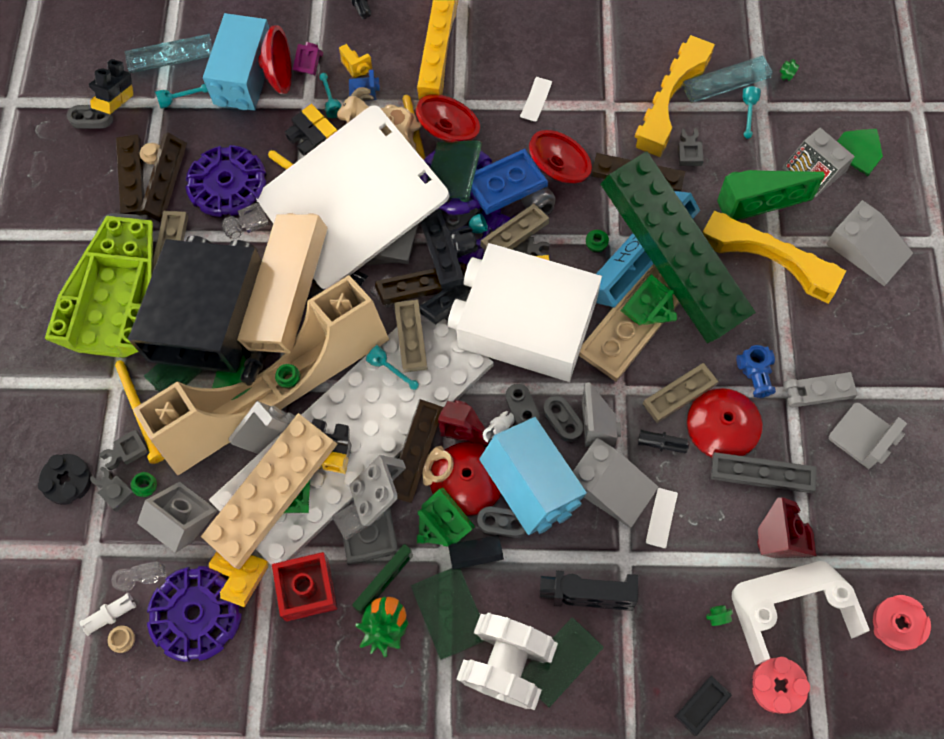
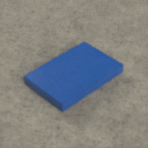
M526 149L464 176L466 184L486 215L548 186L547 179Z

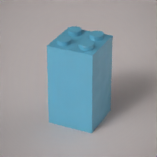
M224 13L203 75V80L214 105L234 107L240 110H256L266 78L263 68L259 66L258 57L261 55L262 42L269 30L267 19Z
M536 417L495 434L479 459L528 535L536 531L541 534L551 528L552 523L558 521L560 524L572 516L571 512L581 506L580 500L587 493Z

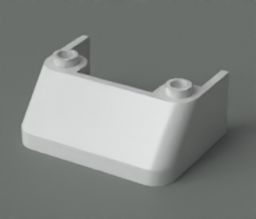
M817 561L744 581L733 589L732 601L755 665L770 659L761 631L768 630L775 625L777 612L774 604L824 590L828 602L841 610L851 639L870 631L854 589L830 564L824 561Z

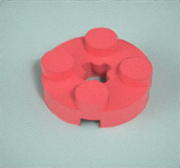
M897 595L885 599L876 607L873 614L874 634L892 649L899 651L913 650L928 639L931 631V621L929 616H926L923 610L924 607L920 602L909 596ZM901 616L904 617V622L908 624V627L898 628L895 619H899Z
M785 657L770 658L761 663L753 673V695L759 705L765 710L772 713L789 714L800 709L806 702L810 691V683L807 681L806 674L802 668L792 660H788ZM776 678L779 681L784 680L786 682L785 688L787 690L785 693L782 690L775 691L776 683L774 680Z

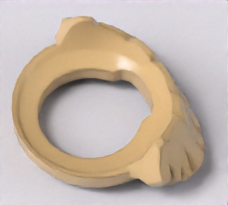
M442 446L435 447L427 456L422 471L423 484L426 486L431 485L432 482L444 481L453 470V458L448 452L444 451ZM443 458L447 459V471L441 476H434L430 471L433 462Z

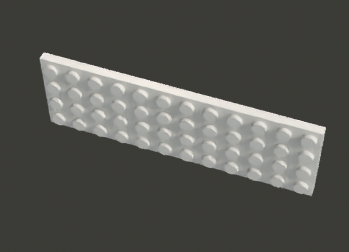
M420 314L428 370L403 373L397 327L388 335L389 341L379 346L387 354L386 361L409 379L416 380L419 383L418 389H410L408 383L384 365L380 367L372 366L366 361V355L302 414L311 423L313 419L325 421L327 423L325 433L328 434L334 433L335 425L338 423L348 425L350 428L349 440L352 447L346 474L327 471L321 468L311 477L309 513H283L257 546L256 550L271 566L274 563L291 560L354 500L349 485L379 455L396 459L400 456L419 399L444 407L447 401L454 402L458 400L493 367V361L488 357L458 348L457 331L448 327L446 319L435 325ZM280 435L209 499L219 511L224 508Z

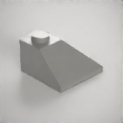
M587 382L584 385L582 395L585 447H590L596 438L601 439L610 446H615L617 437H621V424L616 422L615 413L593 385Z

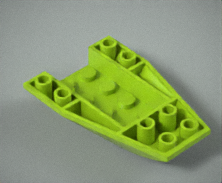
M114 216L105 217L57 297L45 335L46 340L85 354L126 358L138 352L128 340V337L153 274L152 220Z

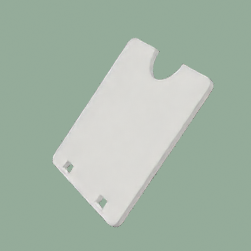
M370 106L263 187L261 195L256 200L273 224L276 214L293 213L296 215H307L313 213L320 216L328 229L313 278L323 290H326L348 275L353 274L442 206L449 199V192L378 106ZM385 125L392 131L387 136L381 131ZM425 172L431 178V181L426 184L420 179V176Z

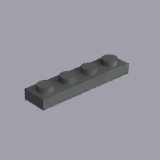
M714 452L712 455L710 479L813 494L816 491L817 466Z

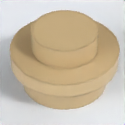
M156 143L145 144L140 150L141 159L148 164L154 165L160 145Z
M127 626L115 627L108 636L110 649L117 653L129 651L135 643V633Z

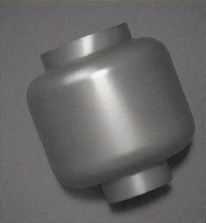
M545 187L521 198V201L525 208L535 204L548 215L554 208L555 196L548 187Z

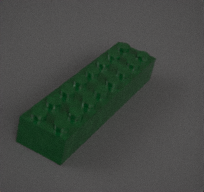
M647 151L610 173L601 182L600 185L669 288L674 291V295L707 344L720 338L756 313Z

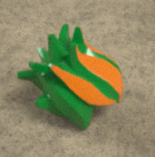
M388 596L375 599L367 606L362 616L361 624L356 623V627L365 634L360 647L372 645L370 654L379 648L383 656L387 657V646L396 649L401 648L400 640L406 633L408 621L406 619V610L397 598Z

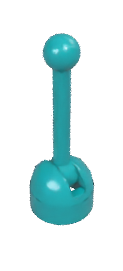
M321 73L319 78L323 81L328 97V102L325 103L326 115L329 118H337V112L342 105L337 99L332 98L327 82L328 75Z
M202 84L199 88L171 94L167 90L155 91L160 109L170 106L174 98L201 91L207 93L208 90L206 85Z
M754 86L744 88L742 94L744 103L748 105L747 126L743 134L746 139L751 138L753 135L751 131L752 109L761 96V90Z
M481 213L470 219L469 226L473 229V233L479 234L488 231L486 220Z
M376 345L366 357V361L374 367L384 365L408 383L410 389H418L419 383L416 380L409 379L386 361L387 354L381 347Z

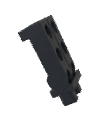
M556 570V577L541 576L540 599L554 600V606L562 607L563 602L569 606L633 611L638 602V575L627 574L625 581L619 582L581 579V577L573 573L564 576V571Z

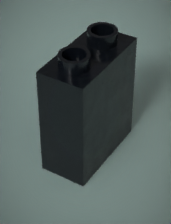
M195 235L188 236L186 241L166 239L128 340L145 360L150 363L237 373L245 347L237 339L262 262L257 248L243 240H233L229 245L212 244L209 240Z

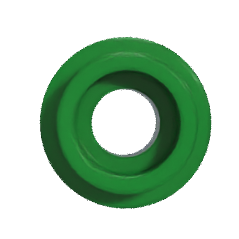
M791 59L790 62H784L779 71L782 74L780 79L790 81L799 68V65L795 63L796 60Z
M592 230L586 236V246L592 252H601L607 248L609 237L602 230ZM594 238L601 239V241L596 242Z
M283 364L277 369L275 380L280 387L291 388L299 382L300 372L294 365ZM287 375H292L289 379L285 380Z
M147 472L138 473L131 481V490L136 496L147 497L156 491L157 481L153 475ZM142 484L149 485L145 488H140Z
M719 605L710 608L711 613L706 614V618L710 620L711 626H717L731 622L733 611L732 609H726L725 605Z

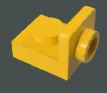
M347 44L339 47L341 62L353 79L363 76L369 70H372L369 54L358 57L356 51H351Z

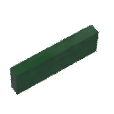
M404 544L352 604L359 614H364L367 606L375 599H378L412 559L413 553L408 546Z

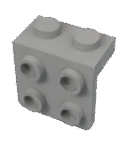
M257 401L231 434L229 442L234 446L259 454L281 432L283 433L295 418V415L289 412L285 413L273 405L269 406Z
M854 403L829 434V440L863 466L870 469L877 462L882 464L891 453L887 449L891 444L896 446L904 437L905 433L902 430L907 423L898 417L889 425L862 404Z
M379 455L349 485L362 525L370 526L397 500V492L393 480L406 469L403 460Z

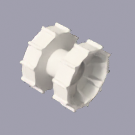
M491 613L481 614L474 634L478 635L481 640L494 645L488 664L472 659L468 661L463 660L456 680L461 681L465 686L505 703L524 709L535 710L542 690L537 688L535 684L521 678L527 658L541 663H551L558 643L554 642L551 636L531 626L511 620L508 617L505 618Z

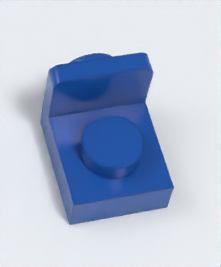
M369 70V77L349 79V96L357 88L365 87L371 90L369 95L374 97L373 100H377L376 91H380L379 77L375 78L374 70Z

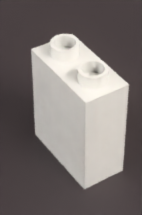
M488 243L482 260L472 257L469 261L464 277V285L472 288L467 301L459 299L454 301L448 318V327L456 329L458 348L570 382L598 299L602 276Z

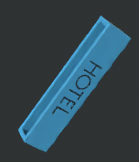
M674 191L691 217L694 218L700 212V209L692 194ZM633 233L596 273L602 276L596 303L615 308L653 265V262Z

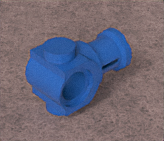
M754 345L748 350H744L742 355H737L736 360L739 370L742 369L743 374L748 379H752L755 390L753 396L763 398L774 394L776 389L772 386L769 377L772 373L770 365L775 363L773 351L769 350V347ZM751 357L758 358L761 363L754 362Z

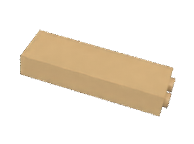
M293 213L276 214L237 339L248 351L292 353L328 229L319 215L313 213L307 215H296Z

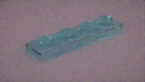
M210 34L127 50L125 51L127 69L130 73L210 57L213 48Z
M760 56L685 80L682 87L690 102L694 103L771 78L773 71L765 57Z

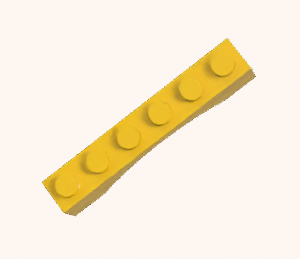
M433 0L417 85L419 100L427 95H442L448 43L459 0Z
M690 35L687 43L683 42L678 52L679 58H674L669 70L671 71L670 75H665L662 81V91L656 92L652 102L654 104L653 108L647 109L643 119L645 121L644 125H639L635 133V138H637L636 148L661 157L669 142L672 131L668 104L675 92L683 84L704 73L712 57L715 44Z
M714 211L702 232L714 251L718 253L749 252L770 258L781 264L795 276L806 294L828 304L835 295L846 273V270L840 268L837 264L826 262L813 253L804 252L791 243L782 242L771 234L760 232L749 224L738 222L724 213Z

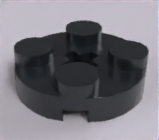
M56 454L51 456L42 468L39 475L38 489L47 499L56 504H71V501L77 498L81 499L86 495L92 483L90 480L92 474L87 463L80 457L73 454ZM68 473L71 480L61 485V477Z

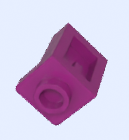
M314 43L298 44L293 70L315 76L319 56L323 57L324 52Z

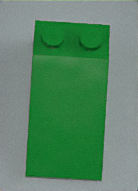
M747 170L740 173L732 172L725 177L717 202L722 213L727 214L730 218L736 221L813 200L825 174L824 172Z

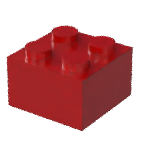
M324 552L272 564L280 617L286 622L338 609L329 559Z

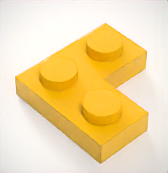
M216 551L209 562V568L229 576V579L220 591V598L245 607L268 569V561L250 555L243 566L237 569Z

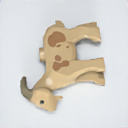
M365 87L357 88L344 101L337 112L338 118L349 123L366 110L368 106L363 101L374 99L373 96L369 95L371 90ZM386 105L385 108H380L416 151V145L413 141L414 131L419 130L422 126L420 122H417L416 116L404 107ZM387 125L381 129L385 136L392 133Z

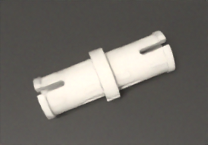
M505 411L490 422L489 427L483 432V438L486 442L493 438L495 434L509 429L514 424L515 419L512 413L506 416L508 411Z
M126 593L111 604L102 605L100 607L101 610L81 620L80 625L85 627L83 628L85 634L89 636L108 623L113 624L116 622V618L136 608L135 602H132L133 598L131 595Z

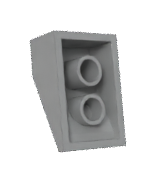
M863 200L834 230L827 242L829 247L883 286L891 280L913 254L882 213Z
M599 438L595 439L573 470V473L587 492L584 498L630 529L659 488L619 451Z

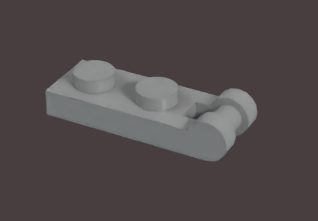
M851 372L802 380L791 379L783 383L784 390L789 395L787 401L791 408L853 399L858 395ZM798 390H802L804 396L799 395Z

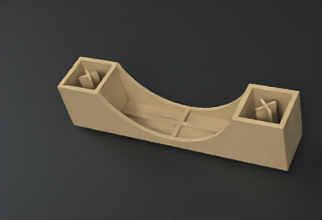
M348 275L307 301L305 320L295 339L292 353H284L272 366L258 374L252 385L247 386L246 383L241 382L222 388L204 389L187 386L177 381L134 408L133 411L152 443L178 476L230 443L229 437L257 401L269 406L273 405L281 410L367 355L376 345L381 346L389 341V338L373 300ZM291 364L298 368L300 380L294 387L282 388L277 384L275 374L281 365ZM287 375L285 380L289 379L292 375ZM249 389V390H248L245 394H243L242 396H240V397H238V398H236V399H234V400H231V399H233L235 396H237L238 394H240V393H242L243 391Z

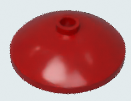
M275 25L269 28L264 37L258 62L273 89L279 94H287L290 90L292 79L291 54L283 29L279 25Z
M427 95L421 98L416 106V116L423 128L434 137L445 142L455 144L467 143L474 140L480 131V123L476 115L463 103L443 95Z
M542 130L535 133L529 142V151L533 161L549 177L563 183H580L590 175L592 164L588 154L581 145L569 136L557 131Z
M718 388L705 392L692 403L687 415V430L694 445L710 457H712L714 452L745 456L755 448L760 440L762 418L756 405L747 396L732 389ZM724 415L730 416L732 421H726Z
M463 442L446 448L444 451L448 452L453 458V470L444 481L432 482L430 485L432 494L443 487L466 516H475L483 508L493 507L502 494L479 460L487 447L478 443ZM443 458L434 461L431 467V472L434 476H441L447 471L448 460ZM468 470L472 474L469 477H464L462 473Z

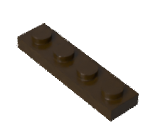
M169 132L163 135L140 208L141 213L159 222L162 221L163 211H167L187 145L185 141Z
M138 134L117 137L116 150L120 214L145 215L140 212L144 199L143 168L140 157L141 139Z
M596 153L591 176L605 179L610 173L631 160ZM658 166L672 189L681 192L686 171Z
M462 262L459 265L465 277L467 267ZM435 268L375 281V289L382 305L437 294L443 291Z
M422 399L418 400L399 459L404 461L406 469L393 480L397 499L408 503L413 501L439 423L438 418L444 408Z

